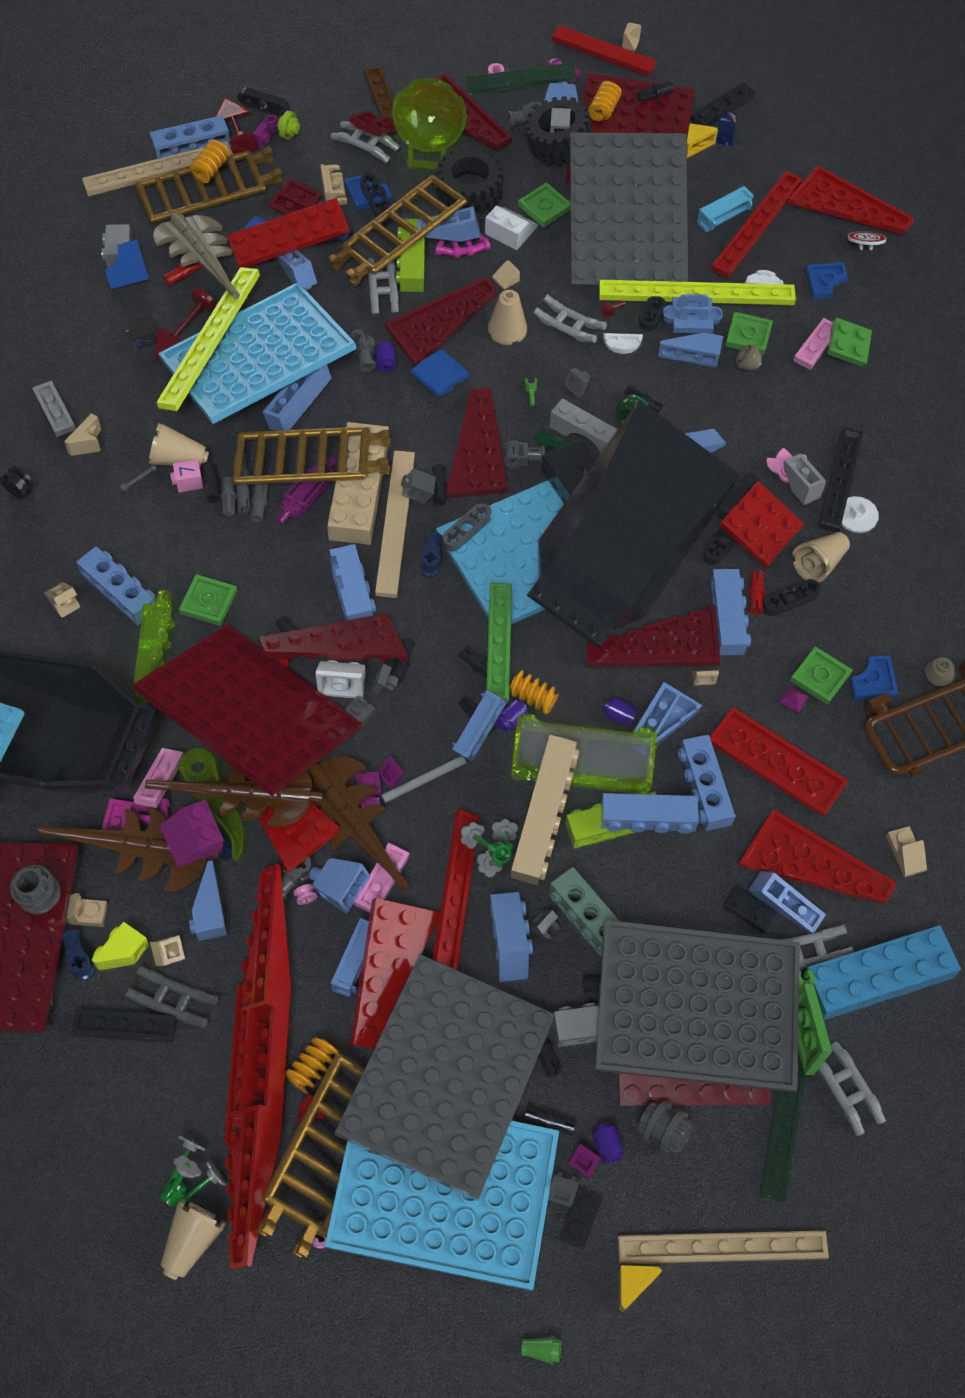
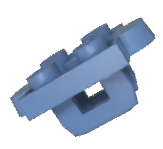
M682 294L680 297H672V305H668L663 309L664 321L673 324V333L713 334L714 325L720 323L723 317L722 309L712 306V298L703 294Z

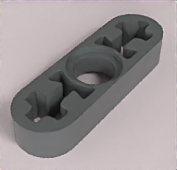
M484 503L476 504L443 534V547L448 551L459 550L490 522L491 508ZM463 524H470L473 528L465 531L461 526ZM456 538V542H449V539L453 540Z

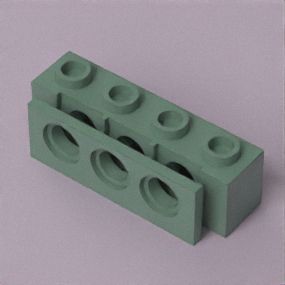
M572 867L550 883L549 896L602 958L603 937L600 935H603L604 921L619 920ZM585 917H591L593 920H588Z

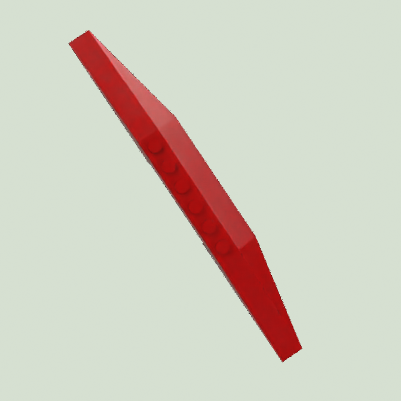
M279 864L261 870L255 897L256 900H259L257 911L252 912L251 922L254 923L252 936H247L248 956L247 960L243 959L241 971H244L242 984L237 985L224 1134V1144L229 1147V1157L225 1158V1169L230 1171V1183L226 1185V1193L231 1195V1208L227 1210L228 1222H232V1234L228 1235L230 1269L247 1268L252 1265L258 1233L255 1231L262 1221L265 1208L262 1196L272 1177L281 1137L291 982L281 866Z

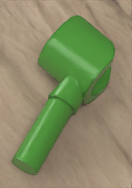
M526 378L525 391L529 393L530 406H535L534 394L537 391V379L534 378V383H528V378Z

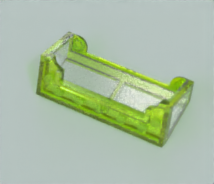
M523 714V717L518 716L511 768L512 779L537 781L549 735L577 742L576 749L580 750L575 769L570 768V772H574L570 786L636 794L641 792L649 793L651 790L657 733H653L652 729L638 728V731L629 733L546 723L536 719L537 716L533 714Z

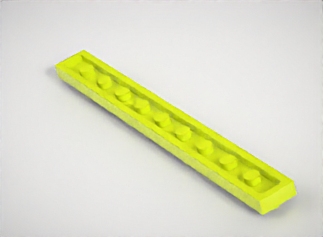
M240 267L231 282L239 292V298L233 299L228 291H225L156 403L159 409L178 411L260 276L258 269Z
M599 280V300L647 301L652 296H660L666 302H672V297H680L682 294H703L712 298V303L794 305L796 301L794 285Z

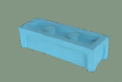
M743 186L699 210L698 225L705 232H708L710 229L713 230L715 226L746 210H750L752 207L751 200L754 195Z

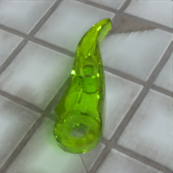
M159 589L155 604H143L134 683L165 664L162 657L164 651L170 649L171 646L168 640L169 629L175 627V623L171 619L172 595L167 589ZM134 691L133 700L138 704L145 705L148 701Z
M200 748L191 749L184 753L180 759L179 770L184 782L221 781L216 759L209 751ZM200 762L205 766L203 771L198 773L192 771V765ZM191 794L196 802L206 800L217 826L220 827L231 841L232 860L238 862L243 854L245 838L242 820L237 810L220 816L219 810L224 803V799Z

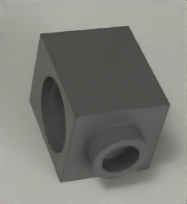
M413 468L402 478V496L425 504L434 495L436 477Z

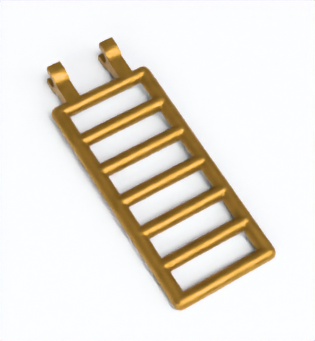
M266 147L261 152L255 154L246 150L229 155V157H226L225 162L222 163V165H229L239 189L237 192L228 194L218 170L214 173L213 178L221 196L210 199L204 183L194 177L190 166L139 180L135 185L150 223H157L171 219L170 215L173 212L185 215L263 193L266 191L267 185H281L283 180L280 168L273 169L265 175L260 174L257 167L258 164L274 163L271 147ZM247 160L257 186L246 189L235 163L236 161ZM192 174L202 202L191 204L181 177ZM174 179L184 207L173 209L163 182ZM154 184L166 212L156 215L144 188Z
M431 175L342 243V251L328 257V260L333 263L332 269L338 272L351 257L356 260L360 265L355 269L351 268L346 271V275L351 278L349 282L355 287L368 272L372 274L379 272L467 203V199L438 177ZM434 184L456 200V202L447 207L425 190ZM419 195L442 213L433 219L410 201ZM405 207L427 224L418 230L396 212ZM390 218L412 236L403 242L381 225V223ZM375 229L396 245L397 248L388 253L366 235ZM360 240L382 259L373 265L351 246Z
M368 427L240 432L237 435L232 482L235 485L345 481L364 480L367 473L371 472L389 474L390 467L387 465V457L367 461L369 445L391 447L389 430L369 433ZM361 435L359 469L357 472H346L348 436ZM331 436H340L337 472L325 473L327 439ZM319 437L316 473L304 474L307 438ZM286 438H299L295 474L283 475ZM266 439H278L274 475H262ZM245 440H257L254 476H241Z
M342 1054L335 1055L262 1196L263 1202L270 1207L255 1232L263 1237H266V1235L272 1236L281 1213L298 1222L305 1228L290 1252L298 1258L302 1256L307 1257L316 1234L323 1238L327 1237L335 1199L332 1200L288 1173L287 1170L292 1160L296 1158L336 1184L339 1182V1172L299 1147L307 1134L342 1157L345 1155V1145L311 1125L318 1111L336 1123H340L343 1114L323 1102L329 1089H332L347 1100H351L354 1091L335 1080L340 1067H344L359 1078H361L365 1068ZM281 1182L328 1209L329 1211L323 1223L320 1224L274 1196Z

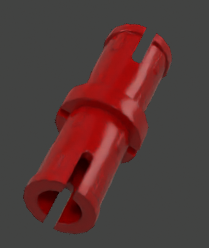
M197 262L185 267H181V264H179L174 270L164 274L163 280L170 287L179 280H185L190 274L202 269V264Z
M756 571L750 573L748 596L750 597L749 612L751 614H755L756 607L757 615L763 613L765 589L763 588L764 573L762 571L758 572V579L756 578Z

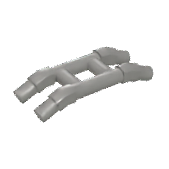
M342 121L340 127L355 131L352 136L345 132L331 133V140L356 146L379 158L385 164L390 160V157L379 147L375 146L378 141L395 152L400 147L390 136L365 132L349 121ZM362 134L371 137L368 143L359 140Z
M373 258L368 259L373 265L375 264ZM393 260L387 265V271L377 272L376 274L368 272L372 315H379L378 295L390 294L391 313H399L395 262ZM388 279L389 286L377 287V280Z
M548 294L543 301L552 310L559 313L554 319L538 307L533 312L545 325L558 329L580 342L595 343L597 341L596 335L580 331L583 325L590 329L605 330L607 327L606 322L577 313L554 300ZM566 317L576 320L573 327L562 323Z
M845 924L821 930L820 932L778 939L800 942V946L810 943L814 944L817 953L816 957L804 959L800 948L799 970L854 953V949L851 946L827 954L823 941L848 933Z
M834 1042L831 1044L832 1051L845 1069L832 1074V1070L824 1061L817 1071L826 1081L843 1109V1113L849 1124H851L855 1135L859 1136L865 1133V1130L853 1106L854 1104L865 1099V1103L872 1113L876 1124H882L886 1119L879 1101L871 1092L849 1053L838 1042ZM851 1077L858 1091L846 1096L839 1083Z

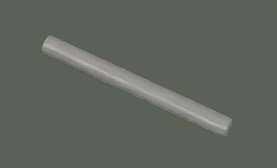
M460 756L382 794L381 798L384 803H387L466 764V760L463 756Z

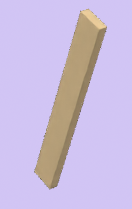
M228 141L222 142L228 149L229 155H232L233 152ZM204 147L82 178L88 196L131 186L142 179L189 167Z
M394 451L375 595L379 597L397 598L410 500L402 496L403 487L401 486L403 476L407 475L414 468L415 452Z
M826 1231L625 1235L617 1237L619 1264L818 1260L829 1258Z

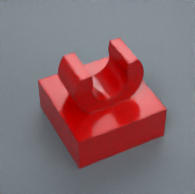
M307 1095L301 1099L295 1124H300L314 1096ZM318 1111L313 1121L320 1122L324 1120L325 1115Z

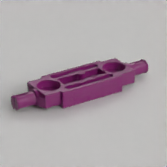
M331 455L326 461L325 473L334 472L332 467L338 462L336 457ZM317 463L312 469L308 468L304 474L316 473ZM330 481L296 482L283 496L284 501L279 505L282 513L275 519L276 522L283 525L289 517L298 519L303 512L306 513L330 485Z

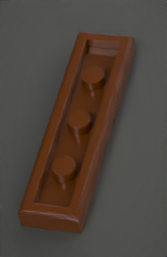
M376 66L363 69L380 118L387 116L393 122L401 121L400 113L382 67Z

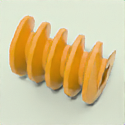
M603 81L588 109L590 117L594 121L607 120L611 117L622 94L618 85L610 81Z
M210 140L190 165V170L194 177L202 183H208L222 163L225 162L226 157H229L228 149L223 143Z
M521 670L514 677L509 687V693L512 691L514 698L519 696V700L523 702L527 700L529 706L535 704V709L540 710L543 708V713L548 714L556 703L559 693L554 694V686L546 690V682L538 686L539 678L531 682V674L523 678L524 670Z
M312 1038L311 1043L313 1046L308 1045L305 1047L307 1055L301 1053L298 1056L300 1062L295 1061L292 1063L295 1071L290 1069L286 1071V1076L290 1082L306 1094H308L305 1089L306 1086L315 1087L311 1080L312 1078L321 1080L318 1071L327 1072L328 1069L324 1063H332L333 1059L330 1055L340 1054L333 1045L324 1039Z

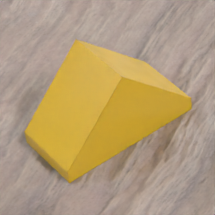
M690 124L686 142L687 158L714 145L718 129L716 127Z
M621 1265L618 1270L619 1310L623 1313L660 1275L662 1270L654 1266Z

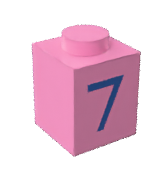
M198 459L173 463L174 472H171L170 475L172 485L177 484L178 493L203 489Z

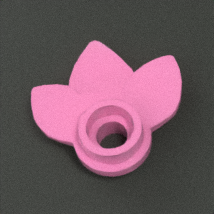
M782 448L776 458H767V466L772 472L778 474L782 481L789 483L784 461L793 456L785 448Z

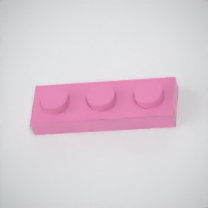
M823 318L797 352L793 361L811 370L829 346L833 322Z
M165 748L161 749L133 797L135 804L157 808L166 790L145 789L146 780L172 781L185 759L183 752Z
M388 843L385 850L395 867L401 872L410 857V853ZM378 863L375 865L369 880L354 902L355 906L369 913L372 899L385 900L395 883L392 877Z

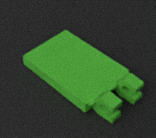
M799 970L798 1051L804 1074L814 1075L831 1054L832 1048L814 987L816 980L812 970H807L804 973L805 981L801 978V971Z

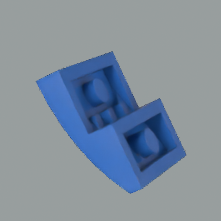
M443 350L430 355L411 370V374L438 397L451 392L455 384L468 380L470 375L465 368Z

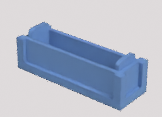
M488 690L485 693H481L483 698L457 743H452L454 745L452 750L471 761L474 760L507 703L501 697Z
M361 918L331 981L332 991L349 998L352 992H357L355 984L362 970L369 921Z

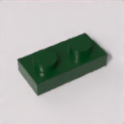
M544 430L537 431L534 440L539 441L540 446L544 445L545 448H551L552 446L558 449L572 443V441Z

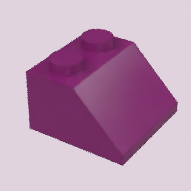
M206 800L183 807L159 825L177 868L222 852L224 840Z

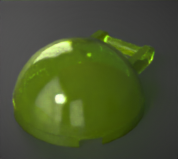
M434 78L413 80L402 91L399 90L393 101L392 117L395 130L401 140L408 145L407 169H412V167L437 169L438 161L413 159V149L424 153L440 152V160H443L446 149L459 139L465 128L467 114L464 101L461 96H458L452 90L450 84Z

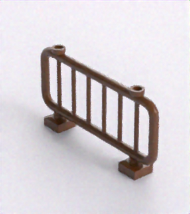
M965 662L959 669L962 678H965ZM965 679L889 710L888 706L893 700L889 693L867 702L863 709L867 717L873 714L876 715L869 718L865 723V733L888 772L894 775L910 773L911 777H916L924 772L922 767L965 750V740L954 745L951 744L928 705L932 701L943 698L965 735V726L947 695L962 690L965 695ZM922 705L948 746L932 753L908 712ZM904 713L928 755L913 761L891 724L890 718ZM883 721L886 722L908 760V764L896 766L892 763L874 731L876 724Z

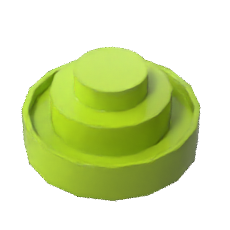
M286 111L278 121L279 136L289 140L295 134H298L300 123H298L296 113Z

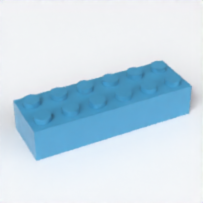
M941 925L807 967L805 972L807 970H812L816 980L814 987L823 1020H827L951 980L959 973L961 968Z

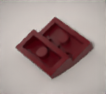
M370 111L353 114L349 119V122L354 126L375 135H385L400 130V127L387 116L377 118Z
M289 178L282 191L278 190L269 207L287 215L319 204L323 195L321 192Z

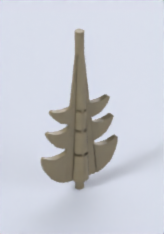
M173 212L170 215L171 221L161 223L155 228L153 238L156 246L173 242L169 248V257L186 253L181 258V267L200 262L225 287L233 299L239 298V292L232 285L217 257L232 255V249L224 246H215L227 244L228 239L217 233H209L223 230V226L219 222L207 216L194 215L185 218L182 214Z

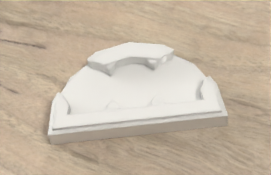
M758 270L751 276L749 275L745 283L783 284V281H780L774 272Z
M603 333L604 344L615 353L621 354L637 350L643 338V334Z

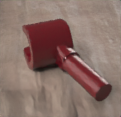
M625 301L611 305L609 302H604L602 305L603 309H601L602 316L604 318L611 317L614 313L613 310L625 306Z

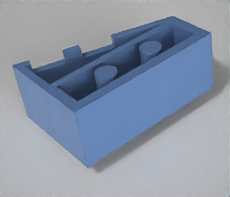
M355 544L329 550L332 575L346 621L373 616V612H376L374 600L369 598V583L364 579V567L359 561Z
M663 682L625 744L645 756L693 718L702 705Z
M519 892L490 895L493 934L497 948L496 958L499 961V982L528 979L529 954H533L532 940H527L526 936L529 935L528 920L523 919V916H526L525 901H520Z

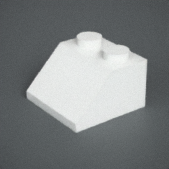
M495 206L485 220V234L515 250H518L538 227L537 223L508 208Z
M334 660L320 661L316 669L317 688L324 696L356 698L359 696L363 698L366 679L365 665L357 662L338 663Z

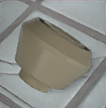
M754 344L747 345L739 352L736 358L738 368L752 371L760 367L762 355L757 346Z
M944 657L930 661L925 667L926 678L936 686L951 684L955 678L953 663Z

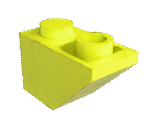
M123 922L119 927L117 926L112 930L108 941L96 949L92 962L98 970L134 965L150 945L145 936Z

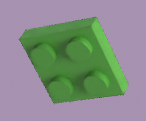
M547 182L518 200V206L543 228L570 211V202Z
M734 312L725 347L742 350L745 346L754 344L761 355L764 356L773 320Z
M836 317L832 323L827 355L864 367L868 360L872 330Z
M196 574L179 608V612L182 615L221 626L237 593V586Z
M815 646L790 681L828 705L853 670Z

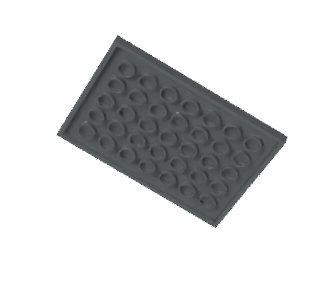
M570 132L571 287H599V280L688 282L686 134Z
M605 920L594 1071L796 1092L800 942Z
M419 954L335 1131V1135L478 1201L555 1014Z

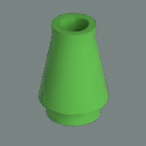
M555 1336L523 1339L521 1354L522 1356H528L553 1365V1362H560L562 1342L561 1339H555Z

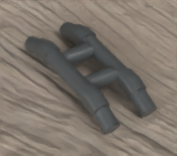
M141 965L139 966L136 974L158 985L159 988L154 998L129 987L124 995L125 997L146 1008H151L165 1015L175 1016L176 1019L188 1025L201 1028L206 1027V1018L196 1016L185 1011L191 998L200 1003L216 1005L218 1003V996L191 988ZM168 990L182 994L176 1007L163 1003Z

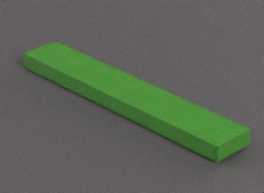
M490 583L486 690L509 703L512 584Z

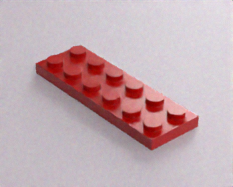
M337 198L228 234L227 238L240 269V267L247 268L349 233L350 229Z
M734 707L731 708L710 736L714 748L823 818L849 781Z

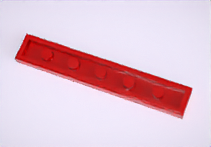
M559 25L552 35L553 42L646 76H650L657 63L655 59Z

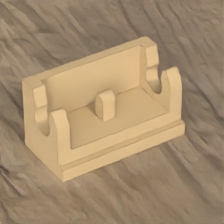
M322 164L321 177L325 200L337 198L339 205L347 204L342 173H332L333 170H340V166H324Z

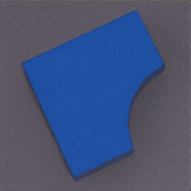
M362 175L344 179V185L356 211L370 208L360 188V178ZM366 180L365 183H368V184L370 185V187H371L370 191H371V190H372V183ZM386 183L380 184L388 201L392 202V195ZM374 195L371 197V199L374 202H380L382 200V198L379 195Z
M137 239L117 244L118 254L115 262L110 267L104 269L110 289L149 279Z
M844 262L812 264L805 267L812 299L832 298L833 288L839 283L847 282L848 276Z
M890 655L868 656L866 670L860 675L851 677L849 680L853 700L873 699L889 693L891 698H895L899 694Z

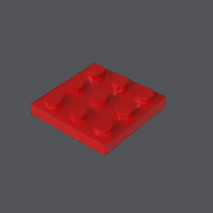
M757 481L718 525L766 568L804 523Z

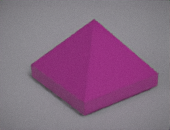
M789 685L779 704L798 714L809 696Z
M389 756L378 770L380 776L390 789L394 787L404 774L392 756Z
M579 1144L568 1164L590 1178L601 1157Z

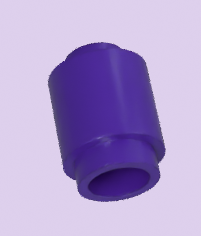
M387 341L378 343L375 348L376 367L382 372H390L396 367L395 349Z
M615 696L613 700H607L603 709L606 712V718L623 726L625 724L631 726L638 710L633 708L634 705Z
M513 699L510 701L496 720L498 727L504 732L514 730L528 716L527 705L521 700Z
M605 1123L595 1127L596 1131L592 1133L598 1156L601 1157L603 1163L610 1164L621 1160L624 1150L616 1126H610L609 1123Z

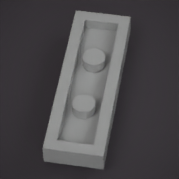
M52 380L32 388L56 437L76 430Z

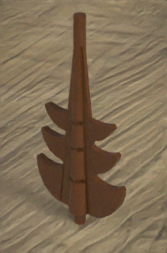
M337 756L329 758L320 765L316 764L309 768L306 772L312 780V792L323 793L322 802L311 801V803L316 807L320 806V811L340 827V833L331 840L332 850L337 851L346 840L352 837L392 877L402 891L407 890L410 886L409 883L395 867L369 824L374 818L387 811L386 808L380 805H368L359 808L360 803L365 798L377 793L376 788L365 784L346 786L354 776L367 770L366 767L356 759Z
M230 766L231 773L228 781L173 782L146 780L145 789L177 791L224 799V803L219 810L220 816L232 813L239 807L241 802H246L247 808L241 815L242 821L252 820L261 816L267 807L271 806L274 809V813L268 821L269 827H282L297 822L306 814L311 801L322 802L323 793L312 792V780L306 771L273 797L251 780L245 781L244 775L233 766Z
M177 806L176 811L178 812L183 807ZM152 807L148 809L150 824L146 831H140L137 817L128 808L125 809V825L123 830L63 829L39 825L37 831L38 835L65 838L119 852V862L114 872L116 875L129 869L136 857L141 858L143 867L141 874L137 878L138 883L153 878L161 870L163 864H167L170 868V878L164 887V892H176L190 887L203 873L206 858L218 860L219 856L218 853L177 868L159 828V825L166 820Z

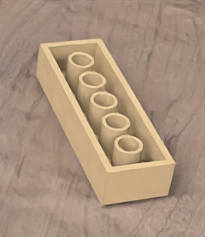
M347 422V427H368L369 433L389 430L387 426ZM361 435L348 436L346 472H357L359 469ZM369 445L367 461L387 457L388 447ZM371 472L367 473L364 480L336 481L327 526L329 540L371 545L384 474Z
M549 735L511 869V878L534 885H538L539 880L545 879L549 864L545 862V858L551 857L555 840L551 839L552 834L557 836L561 817L557 815L558 812L563 813L567 795L563 793L564 790L569 791L574 773L570 772V768L575 769L580 750L576 749L577 742Z

